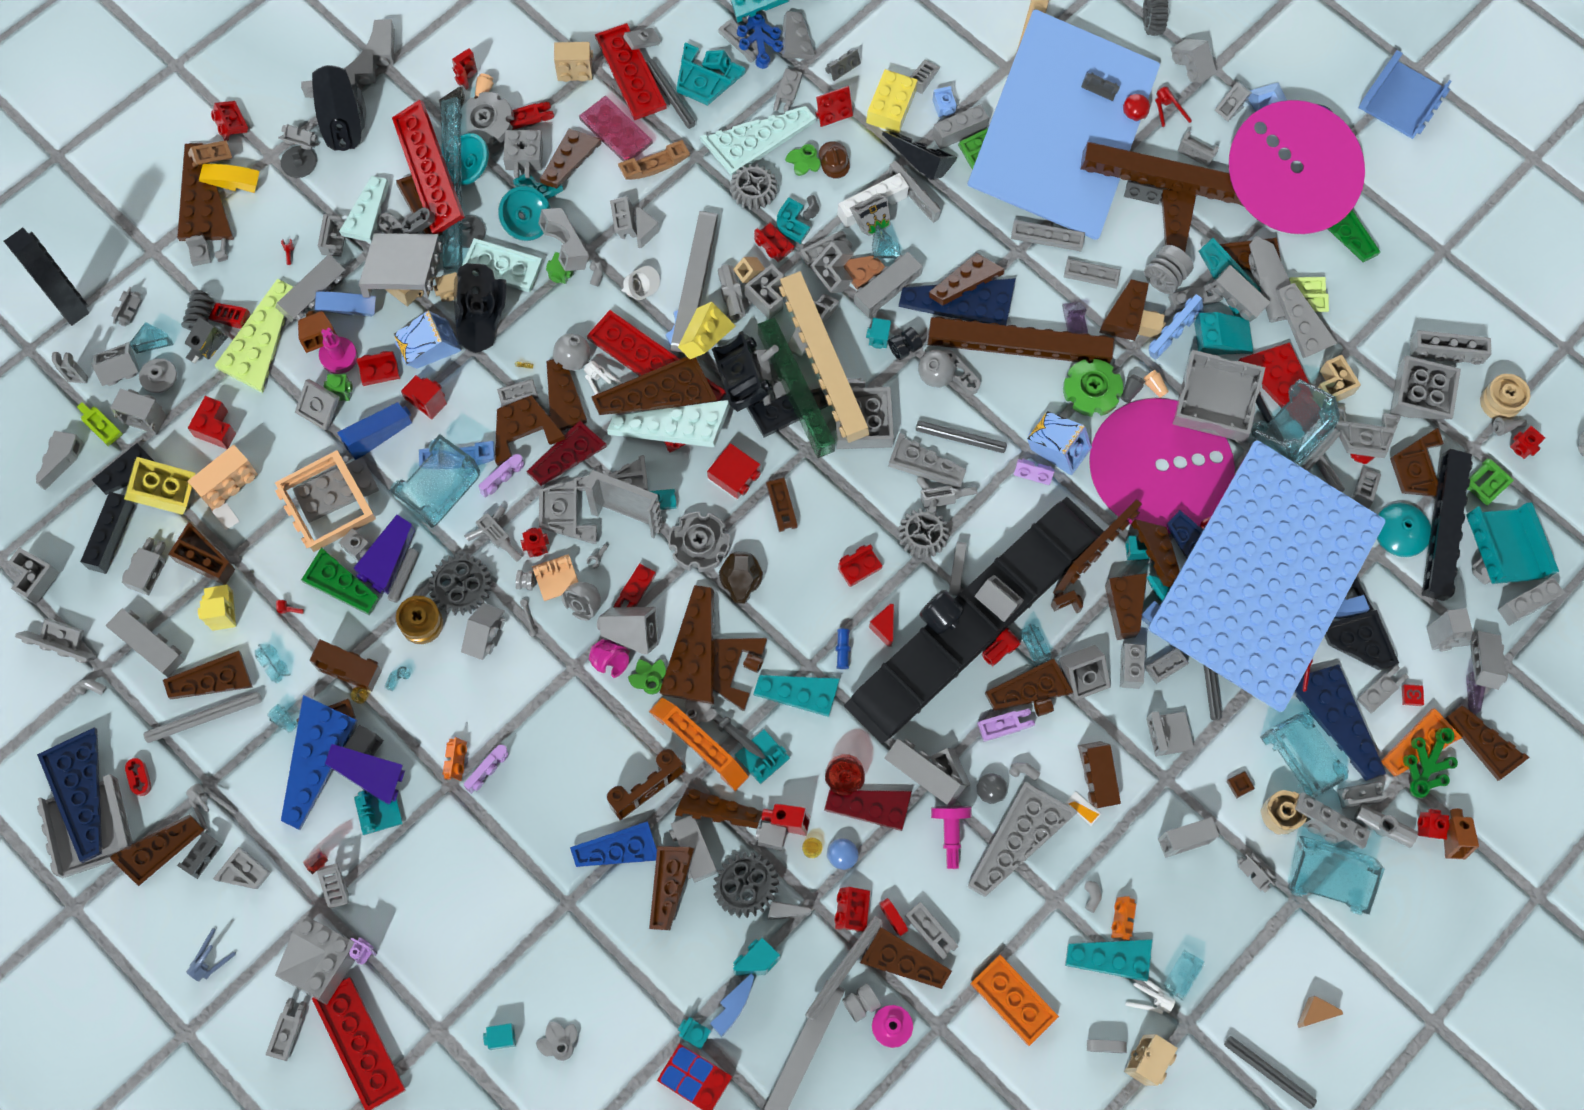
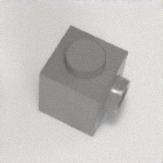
M353 528L339 541L341 547L358 562L371 547L370 543Z
M763 822L761 828L757 827L755 839H758V846L782 851L786 828Z

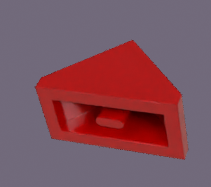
M889 604L869 624V628L888 647H892L894 604Z

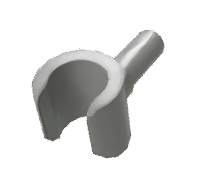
M222 238L220 251L215 252L218 262L228 260L225 248L226 238Z
M604 545L595 556H589L587 564L589 565L592 560H596L593 568L599 567V559L608 547Z

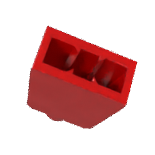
M775 804L773 810L764 808L761 817L762 821H768L773 825L785 827L786 832L807 836L811 818L804 807Z

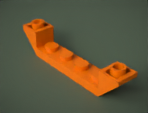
M662 697L650 709L649 713L662 725H667L720 774L721 779L735 792L749 778L736 760L676 705Z

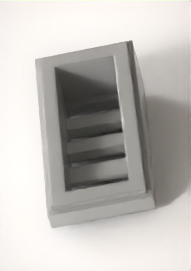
M927 60L920 64L910 76L911 78L923 81H917V92L923 94L940 67Z
M1363 468L1352 499L1369 509L1374 501L1381 474Z
M338 863L317 868L328 908L348 904L349 893ZM335 873L333 876L325 877V875Z
M772 901L770 903L768 920L810 916L811 909Z

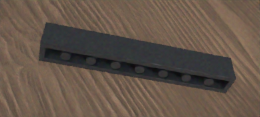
M22 227L3 241L71 326L90 313L86 308L88 305L86 301L81 297L80 293L68 280V277L33 232L28 233Z
M1449 449L1442 454L1422 596L1445 601L1455 593L1454 579L1458 573L1456 565L1460 557L1459 544L1463 537L1461 529L1465 521L1464 508L1468 502L1466 494L1470 485L1469 472L1473 466L1471 461L1472 454L1454 449Z

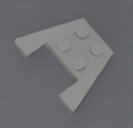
M1328 405L1326 410L1334 428L1340 431L1339 438L1347 453L1378 458L1386 457L1401 415L1384 413L1382 416V426L1347 422L1345 407Z
M590 475L582 478L577 477L573 481L562 482L539 490V528L597 544L596 525L577 526V491H585V484Z

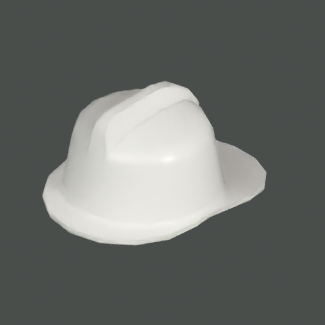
M651 266L641 267L625 277L623 282L624 288L621 291L626 292L629 297L636 300H643L658 290L660 285L659 274Z

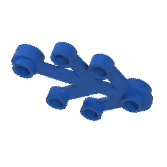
M756 13L755 16L748 17L746 25L738 26L737 35L739 37H745L751 29L755 31L747 39L742 38L740 40L739 48L741 50H748L749 46L756 41L758 55L755 64L757 67L765 69L769 66L770 57L765 51L764 42L771 46L775 52L782 51L783 42L773 40L780 38L781 30L778 27H770L765 23L764 17ZM762 29L769 33L773 39H771L769 36L763 33Z

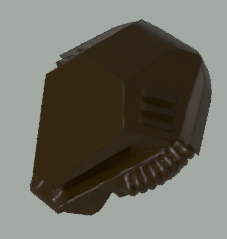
M748 552L731 553L719 570V579L724 589L730 592V597L735 603L745 604L750 599L751 592L757 590L763 580V572L757 559Z

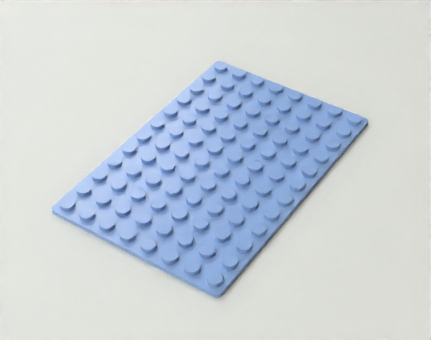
M1033 10L968 180V186L1070 230L1084 232L1085 236L1089 238L1099 239L1120 178L1081 170L1083 150L1087 142L1130 151L1141 120L1134 121L1124 114L1123 104L1126 98L1133 94L1144 95L1147 99L1149 98L1160 64L1157 61L1039 10ZM1087 72L1090 74L1093 72L1094 75L1114 84L1117 83V86H1120L1113 101L1081 88Z
M1256 440L1250 447L1148 629L1273 709L1282 712L1289 703L1381 532L1385 519Z

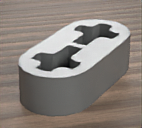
M421 208L402 222V230L407 234H418L434 222L435 215L429 209Z

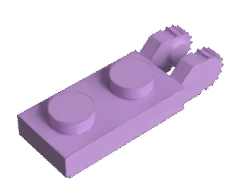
M515 454L513 457L511 456L479 484L480 493L485 498L489 494L495 493L502 482H507L513 472H519L524 467L521 455Z
M1030 709L1018 712L1013 711L979 721L977 724L983 742L1035 726L1034 720L1020 724L1018 719L1029 716L1031 714Z
M501 744L496 746L497 748L485 758L465 781L464 787L469 793L472 794L474 791H478L484 784L483 780L486 776H491L497 769L496 765L506 760L509 754L507 747Z

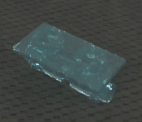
M1035 624L1026 626L1020 634L1030 653L1031 659L1037 667L1042 662L1051 660L1052 654L1046 643L1041 645L1039 643L1044 640L1039 627H1036Z
M258 644L260 648L255 650V657L262 667H266L269 664L265 672L271 681L278 683L282 680L281 676L291 675L286 663L277 655V650L271 644Z

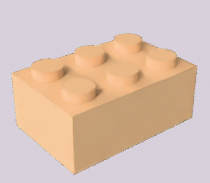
M232 445L189 479L188 483L213 511L215 508L221 507L230 496L236 495L245 484L251 483L258 474L248 459L235 445Z

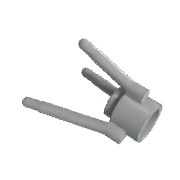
M195 784L186 792V795L190 798L189 803L193 806L204 831H208V827L197 805H201L208 812L209 808L205 803L208 799L207 795L233 814L237 813L230 805L213 794L208 787L203 788L200 784Z

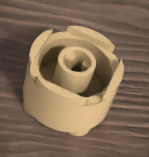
M1281 790L1268 798L1261 808L1262 819L1265 825L1275 834H1289L1306 822L1307 816L1295 810L1299 797L1298 793Z

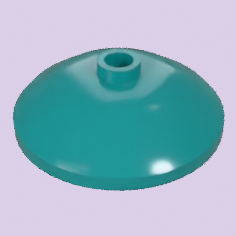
M473 133L461 135L451 143L446 151L444 160L454 184L460 186L468 185L482 175L489 158L487 143L482 137Z
M519 186L509 190L502 197L498 207V216L503 229L510 236L521 241H531L544 234L538 224L541 210L551 208L541 192L532 187ZM519 213L524 215L523 219L519 217Z
M1394 503L1386 506L1378 514L1385 519V524L1377 540L1389 553L1399 557H1412L1421 553L1429 545L1431 524L1426 515L1417 507L1406 503Z

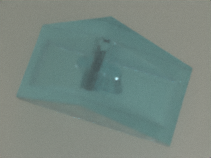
M877 225L872 241L873 257L896 259L901 255L899 244Z
M147 322L143 324L130 342V346L136 354L173 345V341L167 333Z

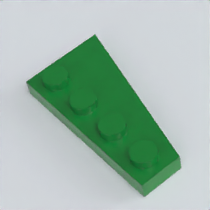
M1353 210L1340 222L1327 229L1362 262L1368 261L1380 254V250Z

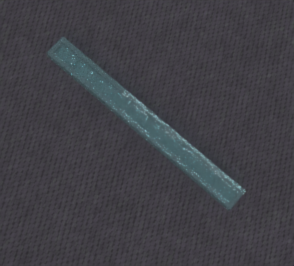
M455 97L441 101L442 155L462 208L460 99ZM462 220L443 231V268L446 270L463 265Z

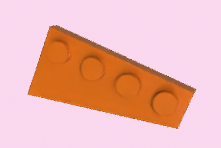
M1434 708L1416 724L1381 762L1393 776H1397L1409 769L1403 763L1404 756L1415 755L1418 760L1417 764L1420 762L1417 749H1414L1411 745L1413 738L1421 737L1425 740V748L1429 757L1437 741L1435 734L1438 729L1450 728L1453 730L1454 740L1451 743L1458 741L1462 737ZM1419 740L1417 741V746H1418V747L1420 746V741H1419ZM1451 743L1445 744L1443 749L1449 746Z

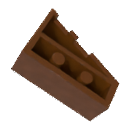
M188 522L168 554L176 563L222 585L227 584L235 571L230 562L190 522Z
M319 639L309 660L319 672L371 692L382 672L378 662L369 658L365 660L354 652L345 651Z
M1102 741L1078 745L1084 777L1089 789L1088 799L1090 804L1096 808L1121 804L1111 745Z

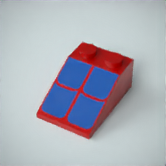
M679 1043L657 1081L699 1109L714 1110L733 1077Z

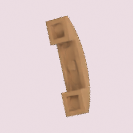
M683 140L667 145L664 151L637 161L635 158L618 163V167L626 180L640 179L658 174L677 165L689 157L690 153Z

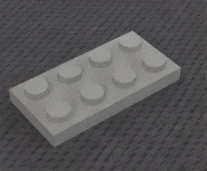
M363 457L346 464L364 497L379 491ZM339 468L293 488L308 523L357 501Z

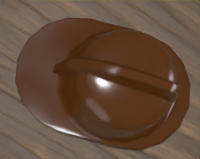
M827 142L821 146L819 158L824 173L831 178L839 179L844 177L850 169V162L845 147L838 142Z

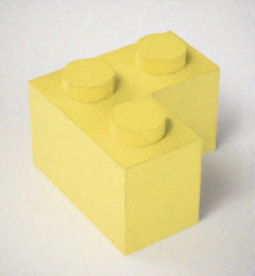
M228 584L204 588V595H202L200 608H198V616L212 631L236 627L233 590Z

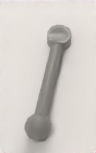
M522 599L520 605L525 612L530 630L529 635L534 637L536 631L533 629L528 612V602L526 599Z

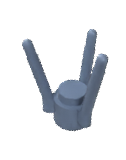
M215 928L211 929L198 954L186 971L189 976L199 982L202 978L207 980L213 972L236 955V952H232L210 970H207L209 965L204 960L213 946L209 945L207 949L206 947L216 931Z

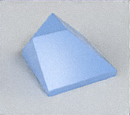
M1279 83L1250 90L1252 94L1248 97L1255 112L1272 103L1287 101Z

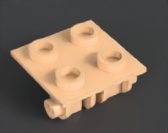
M569 554L532 566L544 601L561 596L570 585L578 582Z

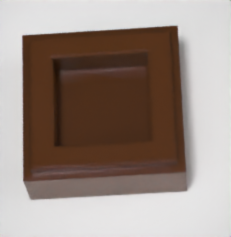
M1245 771L1226 781L1236 799L1255 789Z

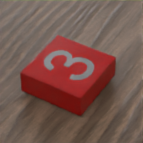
M1402 685V705L1423 706V686Z

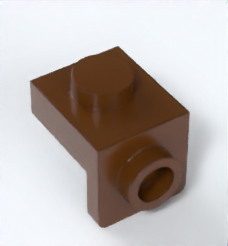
M1075 590L1066 594L1061 592L1054 596L1051 607L1055 612L1071 604L1075 612L1079 613L1083 608V600L1079 594H1076Z

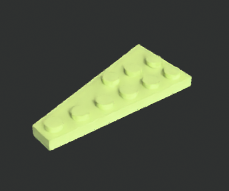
M279 279L275 281L215 364L218 370L262 393L264 392L265 380L268 378L269 367L274 359L281 336L280 331L285 323V316L275 307L277 302L293 286Z

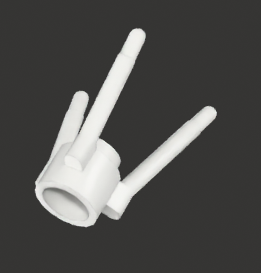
M590 361L584 367V371L587 374L585 378L589 381L595 395L599 392L593 379L598 380L602 377L609 384L612 383L611 380L618 385L621 384V381L607 372L601 365L599 366L595 361Z
M1150 980L1144 982L1159 992L1158 994L1138 983H1134L1135 987L1155 997L1154 1004L1157 1007L1126 1002V1006L1155 1011L1161 1015L1164 1011L1167 1013L1172 1011L1176 999L1170 996V993L1162 990Z

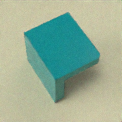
M1128 536L1125 541L1127 560L1150 559L1146 553L1147 547L1145 543L1137 541L1136 536Z

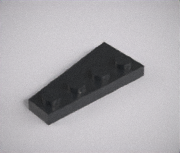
M821 388L800 392L794 396L780 397V399L772 400L768 406H765L762 401V403L747 407V410L763 438L828 407V403Z

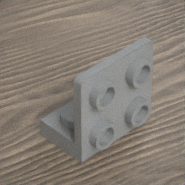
M1153 712L1146 718L1155 757L1192 751L1194 749L1185 712L1167 715Z

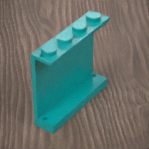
M1532 502L1525 503L1515 510L1482 512L1480 506H1477L1466 514L1492 584L1548 579L1559 572Z

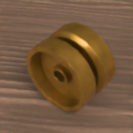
M425 596L409 597L397 609V626L406 639L414 644L432 642L443 629L441 612L437 605Z

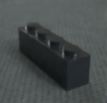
M109 492L80 561L89 570L104 574L108 572L135 506L132 501L124 499L125 495Z

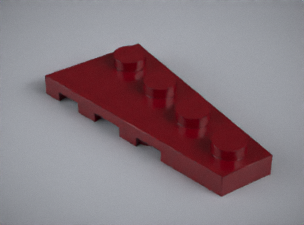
M579 421L564 435L565 440L557 442L526 472L535 482L542 486L605 449L607 444Z
M829 790L824 811L902 831L912 791Z

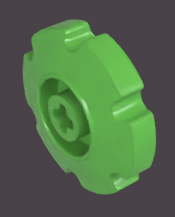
M1094 359L1092 363L1082 360L1069 369L1067 374L1069 378H1065L1063 383V394L1067 402L1071 401L1074 403L1072 409L1082 415L1092 417L1094 412L1103 416L1116 408L1119 403L1117 398H1120L1123 394V381L1120 374L1112 372L1114 369L1112 365L1098 359Z

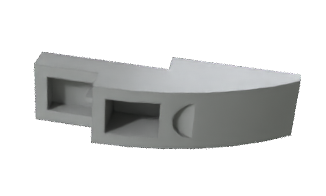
M824 293L818 301L814 300L823 324L826 323L839 306L838 300ZM797 327L788 342L786 351L802 358L806 353L805 348L807 346L805 342H801L798 335L801 331Z

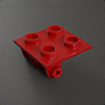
M849 86L816 97L818 111L815 112V115L820 121V127L853 116Z

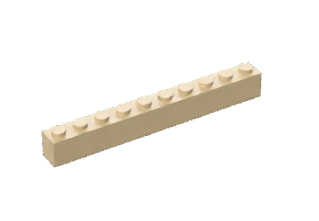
M801 271L781 278L780 293L782 297L786 296L787 302L785 304L789 313H793V324L795 328L799 327L801 331L798 333L802 343H806L807 348H805L807 357L808 359L812 358L814 362L811 364L815 375L819 374L821 378L818 382L821 389H825L827 392L825 398L828 406H833L834 411H832L835 422L839 421L841 425L839 431L842 438L846 437L847 442L850 443L868 436L869 430Z

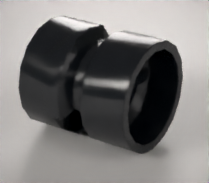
M912 327L902 331L901 336L896 335L888 340L889 348L898 360L904 359L909 356L910 352L914 353L923 347L919 334Z

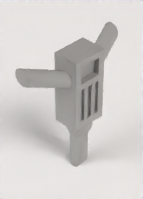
M773 345L769 350L764 349L752 352L760 376L769 382L772 380L769 358L778 352L779 348L777 345ZM770 394L763 398L765 406L771 404Z
M923 477L917 478V482L922 488L921 502L924 509L929 508L928 511L930 513L935 512L937 506L955 504L956 499L977 494L976 487L953 489L952 485L931 489Z
M501 505L492 517L486 513L476 521L478 529L464 535L468 541H471L485 534L497 548L500 547L506 550L516 562L522 558L512 547L509 535L497 524L505 512Z

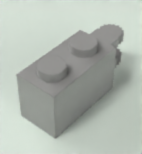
M150 537L146 540L143 547L138 548L137 552L133 554L131 564L122 576V583L127 588L148 596L166 562L161 556L166 546L165 542L159 541L154 551L151 552L154 539Z

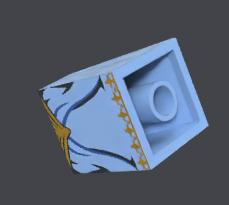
M430 311L425 312L394 333L395 343L403 355V362L407 366L416 369L461 351L449 321Z
M1049 411L1040 418L1037 426L1029 433L1027 438L1032 451L1069 475H1073L1092 448L1084 425Z

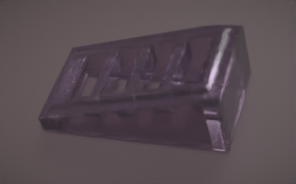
M1474 671L1466 676L1468 709L1476 715L1481 711L1486 687L1475 684Z

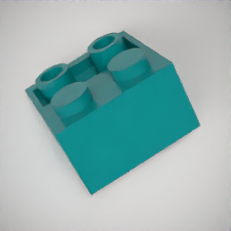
M763 938L759 941L755 939L748 946L749 952L745 956L741 954L733 962V973L736 976H749L750 974L766 975L778 963L780 954Z

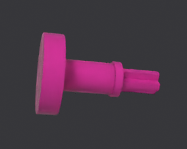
M327 328V330L323 329L321 333L324 346L319 350V360L322 366L333 374H343L350 371L355 366L356 359L358 358L354 344L347 338L338 337L336 334H333L330 328Z
M970 806L931 807V818L943 819L944 822L943 848L946 849L947 869L959 868L958 849L961 848L960 819L972 817V807Z

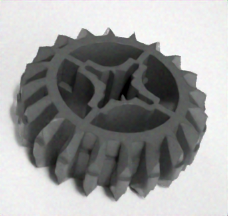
M1144 0L1142 16L1144 30L1147 35L1158 36L1165 32L1169 15L1168 0Z

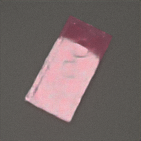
M606 95L579 115L580 121L623 162L637 157L653 144L652 139Z

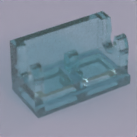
M1184 950L1163 985L1166 987L1165 990L1184 1001L1204 967V961Z

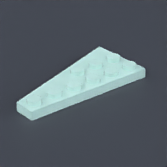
M806 106L786 111L785 114L779 116L772 115L768 116V119L759 121L758 119L734 126L730 130L716 131L713 135H702L700 140L732 176L736 174L737 169L742 170L743 165L748 167L749 164L754 163L815 123L816 117Z
M728 400L615 415L612 417L607 431L609 435L715 447L730 405Z

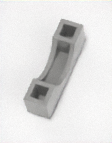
M562 208L542 209L538 224L544 235L554 237L563 243L558 260L564 271L585 270L586 264L589 261V253L585 250L581 239H579L574 227L569 222L568 216L565 215Z

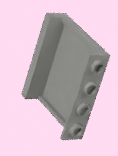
M374 233L359 281L362 296L370 298L373 289L423 290L425 298H428L430 291L433 290V279L437 275V265L440 264V253L443 252V242H440L439 235Z
M592 470L585 484L591 515L598 517L602 508L605 507L649 524L651 538L654 539L656 533L659 534L663 527L658 495Z
M111 774L104 776L103 781L99 782L102 854L84 863H81L78 859L54 797L47 800L41 797L38 798L39 805L37 810L43 819L44 824L41 827L43 834L47 837L46 850L51 855L52 863H50V868L54 875L63 879L113 862L110 859L111 855L133 844L118 779Z

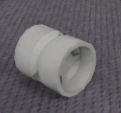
M867 983L857 989L856 995L851 993L842 999L846 1009L856 1023L866 1017L867 1011L872 1013L881 1007L878 998Z

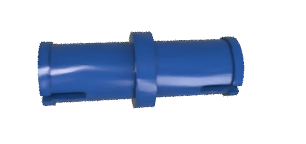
M838 629V643L835 647L837 652L836 668L849 669V652H851V647L849 646L850 630Z

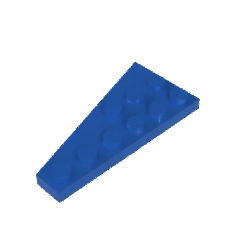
M305 695L302 698L281 816L282 822L298 830H301L332 771L331 768L325 765L331 744L345 747L358 722Z

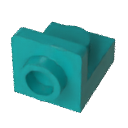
M725 50L706 51L702 66L706 69H720L725 74L731 64V59Z
M691 1017L687 1021L684 1019L678 1028V1031H680L679 1037L700 1050L712 1032Z

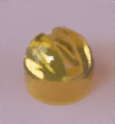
M355 687L350 693V698L358 704L364 703L368 697L367 690L362 687Z

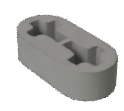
M1087 1040V1051L1127 1053V1042Z

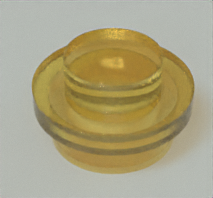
M808 838L802 845V851L806 857L816 858L822 852V844L816 838Z

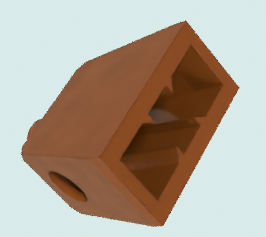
M309 311L305 318L298 321L299 341L306 353L324 346L321 333L323 329L327 330V328H330L333 334H336L323 311L317 313Z
M1451 809L1447 840H1444L1445 858L1465 860L1479 847L1474 820L1471 817H1464L1462 809Z

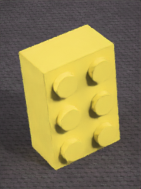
M885 69L867 111L866 123L900 133L916 93L918 80Z
M136 457L124 499L183 515L192 488L188 480L195 473Z

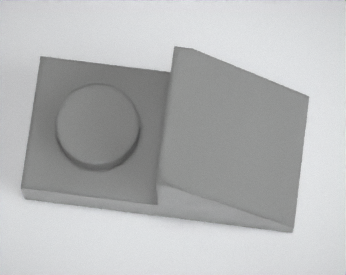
M1237 82L1215 111L1226 121H1229L1244 108L1243 104L1252 92L1240 82Z

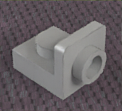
M195 235L185 239L189 247L191 264L193 266L211 263L209 245L203 235Z

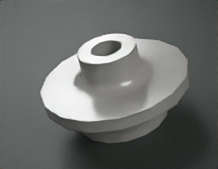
M166 359L150 360L143 365L139 372L140 384L146 391L152 393L167 391L174 385L177 379L175 366Z

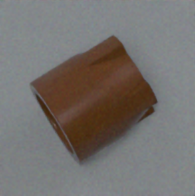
M748 653L743 665L745 668L758 673L764 659Z
M1051 698L1034 701V709L1038 717L1054 711Z

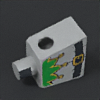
M878 194L850 208L860 230L868 236L873 235L874 241L884 239L882 230L891 225L888 199Z

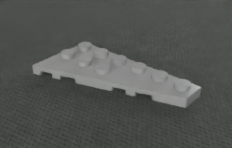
M1024 782L967 887L986 897L1075 816L1078 811Z

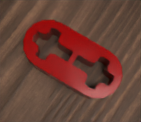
M138 758L130 759L125 765L130 789L137 796H145L151 790V782L146 764ZM134 764L140 766L137 768L138 775L135 771L131 770L134 768ZM139 779L141 783L145 784L141 791L136 789L139 787Z
M888 898L880 902L879 906L897 935L900 937L907 933L908 928L892 902Z

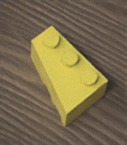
M713 302L707 303L696 309L678 348L689 359H693L705 354L736 326Z

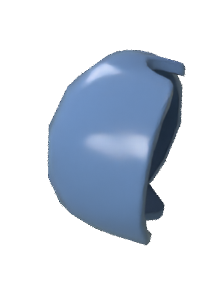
M836 839L827 848V858L832 866L837 869L846 870L852 868L858 861V849L848 839Z

